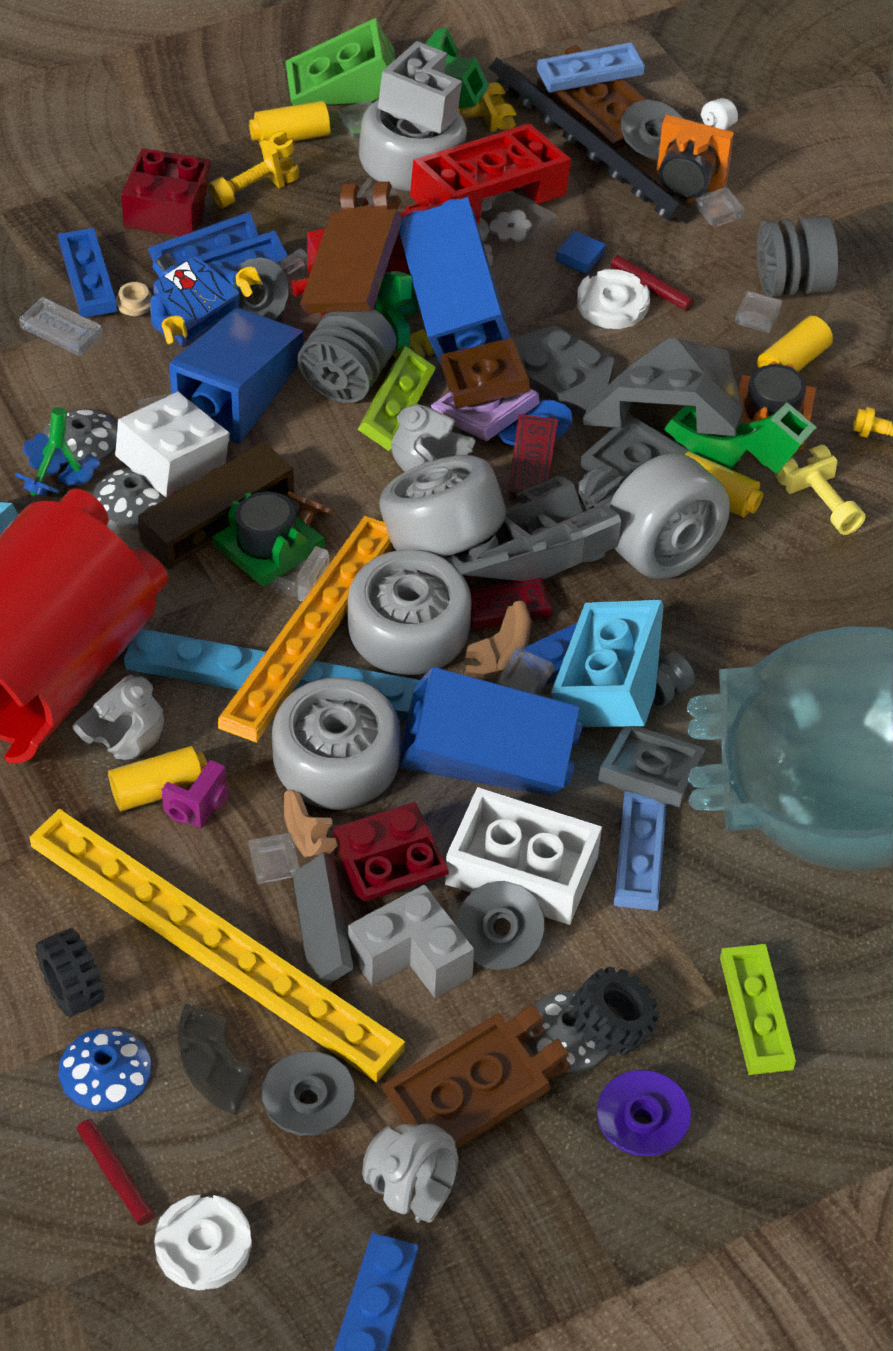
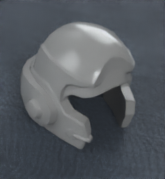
M414 404L411 407H404L397 416L399 428L391 441L392 454L396 463L404 472L436 459L468 455L473 452L472 448L476 443L475 439L452 432L455 420L430 407Z
M130 674L101 697L89 711L72 725V729L88 744H91L93 741L104 743L108 747L107 751L114 754L113 757L115 759H135L147 753L158 742L164 725L163 709L152 696L153 685L143 676L134 677Z
M405 1124L397 1127L389 1125L381 1130L367 1147L362 1169L364 1181L370 1184L375 1192L384 1194L383 1200L390 1210L406 1214L410 1212L411 1207L416 1216V1222L419 1223L421 1220L428 1223L432 1222L448 1198L456 1176L458 1154L455 1148V1141L445 1130L435 1124ZM414 1187H415L416 1195L414 1196V1198H413V1200H412V1202H411L412 1193H413V1190H414Z

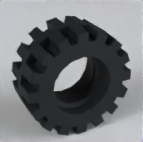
M68 928L37 942L35 945L36 957L40 962L39 967L44 974L45 983L49 986L50 993L53 999H56L60 1010H63L66 1016L72 1017L104 1002L105 992L102 989L104 986L99 978L98 968L94 965V959L91 952H88L84 940H81L79 933L74 931V928Z
M614 967L597 970L575 993L570 1004L574 1006L570 1010L571 1018L577 1019L574 1023L576 1030H583L585 1033L582 1038L587 1043L591 1040L596 1043L594 1048L600 1052L606 1048L608 1055L616 1056L619 1052L623 1056L634 1051L655 1029L658 1024L656 1021L659 1019V1011L654 1010L658 1003L656 998L649 997V994L652 992L647 985L642 987L639 984L641 981L636 975L632 978L629 977L628 971L622 968L618 972H616ZM606 1003L617 1009L623 1019L613 1014Z

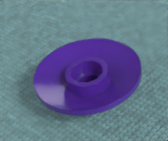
M634 1070L618 1075L604 1087L598 1099L597 1120L605 1137L617 1148L633 1155L655 1156L670 1151L684 1139L690 1126L691 1108L686 1094L672 1079L654 1071ZM637 1117H645L650 1121V1123L642 1124L635 1121L634 1119H636Z

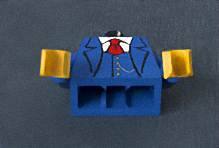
M164 254L152 266L153 270L160 277L154 283V296L150 300L152 326L165 336L167 344L174 343L173 336H175L179 345L183 348L207 332L236 307L239 308L238 291H242L244 296L249 297L252 294L250 286L255 284L261 286L263 284L254 267H245L240 271H234L210 262L205 263L199 257H192L178 265L170 254Z

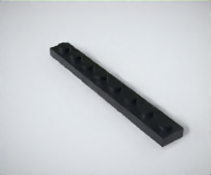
M497 57L494 59L489 69L499 76L496 82L500 83L510 93H513L515 90L520 93L518 101L532 111H535L536 108L540 109L543 112L540 118L555 129L561 126L565 130L562 136L575 146L579 147L582 143L588 149L584 154L599 165H602L604 162L610 166L607 172L623 184L627 180L634 186L630 191L646 203L650 199L657 204L654 210L663 218L671 222L675 217L686 224L695 213L691 208L516 68Z

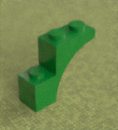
M448 27L436 29L425 45L446 52L447 59L444 74L462 81L458 109L475 107L489 88L476 57L460 58L461 55Z
M786 402L776 413L767 418L750 423H740L736 436L697 433L696 408L688 405L671 419L664 430L692 453L731 470L749 451L762 465L778 474L817 427Z

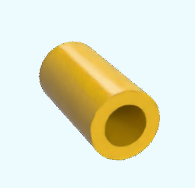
M324 101L257 111L254 113V119L249 120L251 138L253 141L258 140L259 144L265 139L269 141L270 137L277 132H286L288 141L293 139V142L330 135L329 115Z
M809 316L758 357V368L768 365L772 361H777L778 365L787 366L788 363L792 364L794 369L799 372L832 345L833 335L831 329L819 317Z
M690 451L684 454L699 462L725 487L730 500L731 513L744 518L749 512L754 514L757 511L763 498V492L759 491V481Z
M189 746L108 770L111 790L119 811L122 812L161 800V789L166 782L189 790L207 765L203 752L195 753L193 747Z

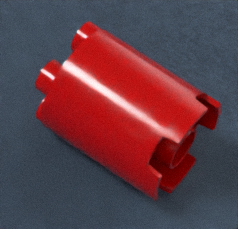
M81 489L69 490L59 502L37 501L29 504L0 534V739L12 743L4 756L5 760L11 764L26 762L36 754L149 622L155 612L156 596L168 582V575L163 565L153 555L144 550L130 549L121 538L107 527L109 518L104 506L93 495Z

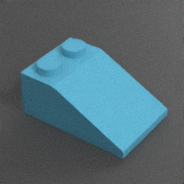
M662 600L592 602L584 604L551 692L554 700L580 706L577 720L582 722V727L645 726L656 692L664 608Z

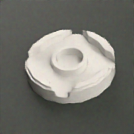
M611 269L598 271L597 276L590 278V275L587 276L578 287L577 308L582 317L590 323L606 329H623L634 326L644 319L649 310V289L647 286L644 288L640 284V278L632 273Z
M201 1195L188 1196L171 1205L159 1219L154 1239L157 1262L165 1275L178 1285L195 1290L219 1288L235 1279L247 1265L252 1248L249 1222L241 1209L228 1199L213 1195V1198H201Z

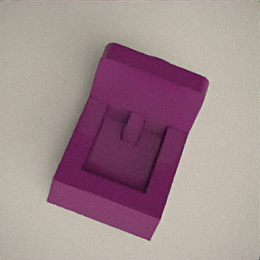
M210 760L189 790L166 782L161 789L164 812L179 823H189L201 829L214 809H221L227 800L229 786L226 785L225 766Z

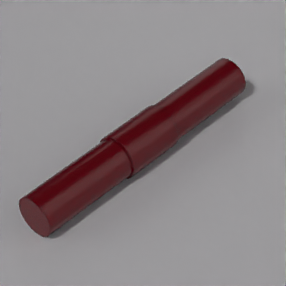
M619 255L612 259L610 267L614 270H622L634 274L640 278V284L644 288L647 286L650 292L659 295L686 312L691 309L694 299Z
M92 1119L81 1122L77 1126V1132L136 1223L142 1226L150 1222L155 1215L95 1122Z

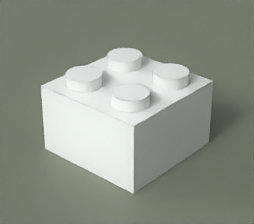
M176 392L118 419L115 456L167 498L180 488L188 486L206 476L211 470L226 464L229 432L181 393Z

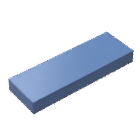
M632 42L538 60L537 71L548 92L643 75L645 68Z
M625 791L614 906L657 911L667 804L659 803L652 798L631 791Z

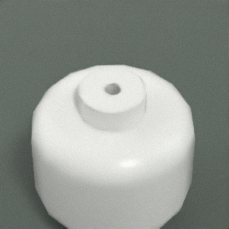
M723 98L706 103L700 114L705 125L724 130L738 121L737 108L730 100Z

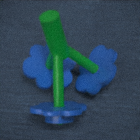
M56 407L51 410L48 438L43 433H37L33 440H27L23 445L24 454L30 458L29 465L39 470L35 480L17 472L15 476L26 481L23 488L29 490L32 496L39 494L45 497L48 490L59 493L58 489L44 484L43 481L46 474H56L60 465H64L67 460L70 463L66 468L67 470L58 476L59 482L65 483L67 486L73 484L78 486L88 482L94 476V469L100 465L98 459H95L93 455H87L78 461L65 441L67 410L64 408Z

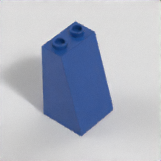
M468 197L451 199L444 202L441 206L426 211H414L404 217L399 233L427 336L439 362V355L512 338L476 217Z
M236 307L170 362L171 395L176 392L181 393L227 430L230 441L241 444L298 367V353L304 345L303 331Z
M432 667L413 688L401 743L399 768L553 796L563 789L564 786L569 785L573 775L574 762L569 761L572 745L576 746L581 735L582 722L577 720L580 706Z

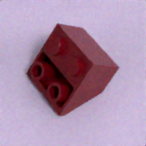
M141 148L121 193L124 227L179 237L196 231L203 216L211 167L210 159Z
M416 802L333 828V835L337 841V847L334 849L336 864L349 892L364 901H369L449 874V869Z

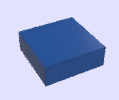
M574 231L557 250L556 261L588 274L605 254L606 244Z

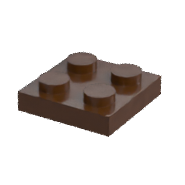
M513 337L439 355L441 367L456 409L474 407L482 402L499 398H511L520 393L530 391L529 378Z

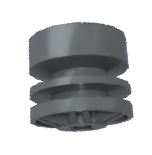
M827 215L799 218L795 228L790 219H782L778 223L775 220L763 221L761 223L757 237V265L760 282L767 297L781 296L782 293L786 296L795 295L799 284L805 294L828 292L834 289L838 275V249L835 231Z
M375 309L373 311L327 312L298 353V367L309 385L326 398L340 403H354L365 397L379 376V373H381L395 352L396 336L389 322Z

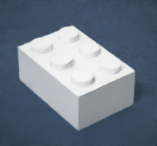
M477 787L447 853L446 865L449 869V874L446 875L445 884L470 893L489 882L508 881L518 884L536 897L544 912V917L570 925L598 858L602 827Z

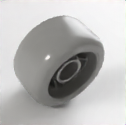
M378 99L367 108L363 115L359 141V158L364 170L376 181H389L394 189L410 191L413 160L465 144L467 130L464 119L458 112L457 118L440 134L428 131L420 125L405 119L396 118L392 114L378 109Z
M670 453L645 462L623 481L609 504V508L617 512L621 519L618 544L614 549L638 572L653 579L672 578L687 572L712 551L726 528L730 513V500L725 487L699 462L687 455Z
M472 455L450 456L416 466L388 483L382 491L379 500L380 512L390 541L396 551L419 550L438 555L442 558L466 551L490 538L500 529L506 514L505 503L493 468L486 460Z
M419 550L393 551L380 555L368 562L353 579L348 594V630L356 650L373 666L398 675L426 674L432 667L441 669L446 666L464 648L470 631V589L463 575L446 559Z
M325 678L301 686L285 699L274 718L272 749L276 773L287 790L293 789L299 792L303 802L314 807L344 810L371 802L389 787L399 768L401 728L394 707L380 691L354 679Z

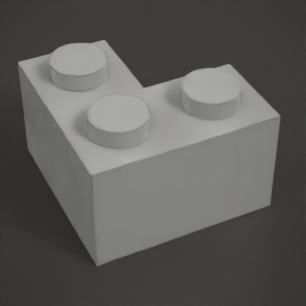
M418 41L414 42L382 71L378 109L388 112L396 118L405 119L420 125L428 131L441 134L457 118L462 86L461 80L444 74L447 53Z
M425 885L348 925L351 958L371 986L411 966L432 996L437 998L472 978L474 948Z

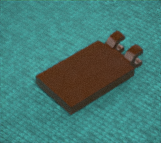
M576 44L565 49V55L583 52ZM541 76L537 78V83L546 89L545 92L614 148L618 150L628 145L621 132V119L629 106L635 102L647 99L624 79L548 92Z
M389 181L375 183L373 190L374 206H368L369 201L366 197L357 198L359 191L357 183L343 184L340 193L341 212H331L300 302L306 313L373 311L403 219L398 212L401 199L398 195L390 196L392 185Z
M531 1004L508 1022H505L498 1012L385 1082L381 1087L404 1124H435L453 1138L455 1148L458 1149L550 1091V1085L546 1078L559 1076L571 1068L570 1063L566 1059L569 1057V1053L560 1040L556 1039L544 1047L541 1052L534 1055L527 1043L546 1034V1031L541 1024L544 1022L543 1017L536 1007Z

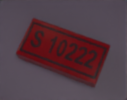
M519 414L508 492L520 493L524 489L550 479L558 419Z
M541 578L470 590V624L473 631L502 626L507 608L513 606V603L516 601H524L526 603L531 620L551 617L552 607Z

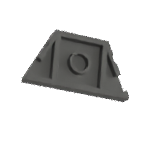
M556 325L513 337L529 378L530 388L549 400L565 404L571 410V413L583 419L591 400L611 382L615 359Z

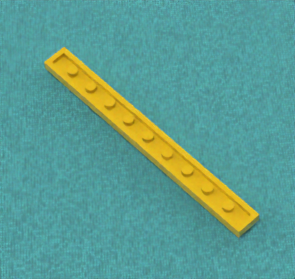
M58 809L30 836L31 847L376 1083L405 1051L404 1040L61 809Z

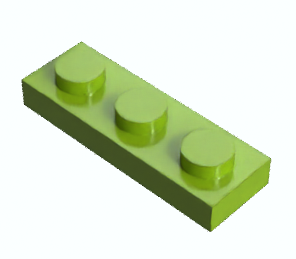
M405 346L398 353L357 430L390 451L392 448L391 441L399 428L398 414L404 407H411L418 403L436 367Z
M766 944L722 948L720 960L748 1075L794 1070L796 1059Z

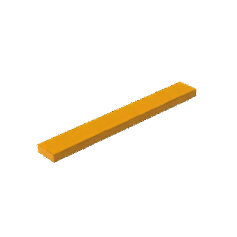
M367 516L362 518L218 718V729L256 743L274 719L281 704L295 689L348 613V594L357 573L374 558L389 553L392 550L393 545L384 522Z

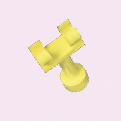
M821 444L808 449L814 455L807 458L809 465L799 469L796 461L792 458L778 474L775 473L777 480L781 485L786 486V491L789 494L811 486L832 510L833 513L830 520L840 534H851L863 524L866 517L863 510L854 501L844 502L826 481L835 477L838 460L831 455L825 445Z

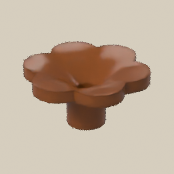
M290 491L287 495L300 507L297 517L309 526L314 514L327 513L333 515L334 510Z

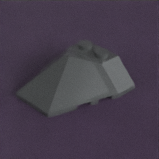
M668 338L658 343L591 400L583 417V425L621 428L632 402L696 406L697 433L736 436L743 418V407L728 350L679 338Z
M559 474L516 494L518 502L506 509L503 524L490 538L466 551L443 558L452 563L462 575L516 581L537 578L544 580L581 562L599 560L604 557L606 551L616 548L621 519L617 512L605 504L583 512L574 483Z

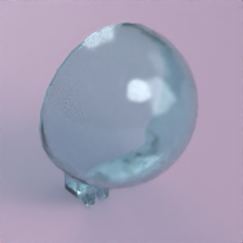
M847 626L814 632L784 644L753 667L719 669L720 694L698 695L690 698L687 704V712L696 718L690 720L688 734H690L692 739L695 738L697 740L721 739L722 764L695 766V768H691L688 774L689 782L693 787L698 788L692 791L691 796H689V805L694 810H723L727 831L760 829L775 845L807 863L839 871L868 872L893 867L892 629Z

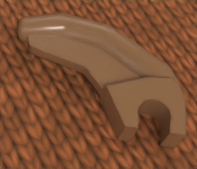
M516 601L513 603V606L507 608L499 633L490 639L486 638L467 646L466 658H475L480 661L481 665H466L465 676L484 681L509 672L529 642L532 620L524 601Z
M293 789L287 790L284 793V818L291 840L306 859H314L323 852L330 855L337 847L336 838H327V830L333 824L332 819L309 816L301 794Z

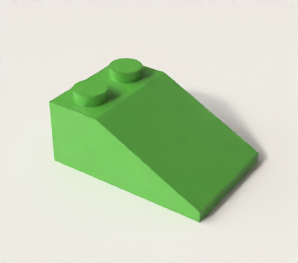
M374 18L286 60L290 101L293 106L324 101L326 105L366 103L379 98L382 71L394 62L396 58L394 47L377 19Z

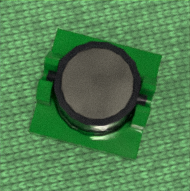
M269 491L252 495L248 492L245 494V499L240 503L237 500L233 501L228 513L229 526L212 536L213 546L263 587L325 548L324 537L295 515L294 504L291 500L280 493ZM239 545L242 547V549L245 551V553H243V552L241 551V549L239 548Z

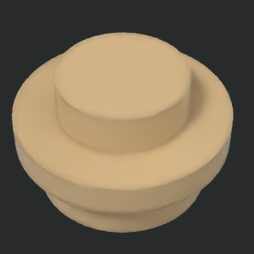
M129 282L120 288L116 296V305L123 314L139 316L150 310V300L153 296L144 284Z

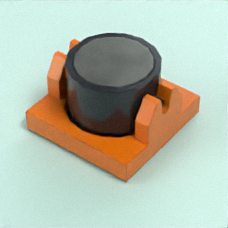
M666 115L662 122L656 177H659L663 186L677 198H687L688 203L701 198L702 194L706 191L723 195L727 186L734 132Z
M772 361L770 364L755 370L751 376H741L738 390L743 407L741 423H750L767 418L776 413L786 402L810 421L816 388L806 386L805 379L794 369L792 364L788 363L787 366L778 365L777 361ZM806 441L801 446L800 450H805Z

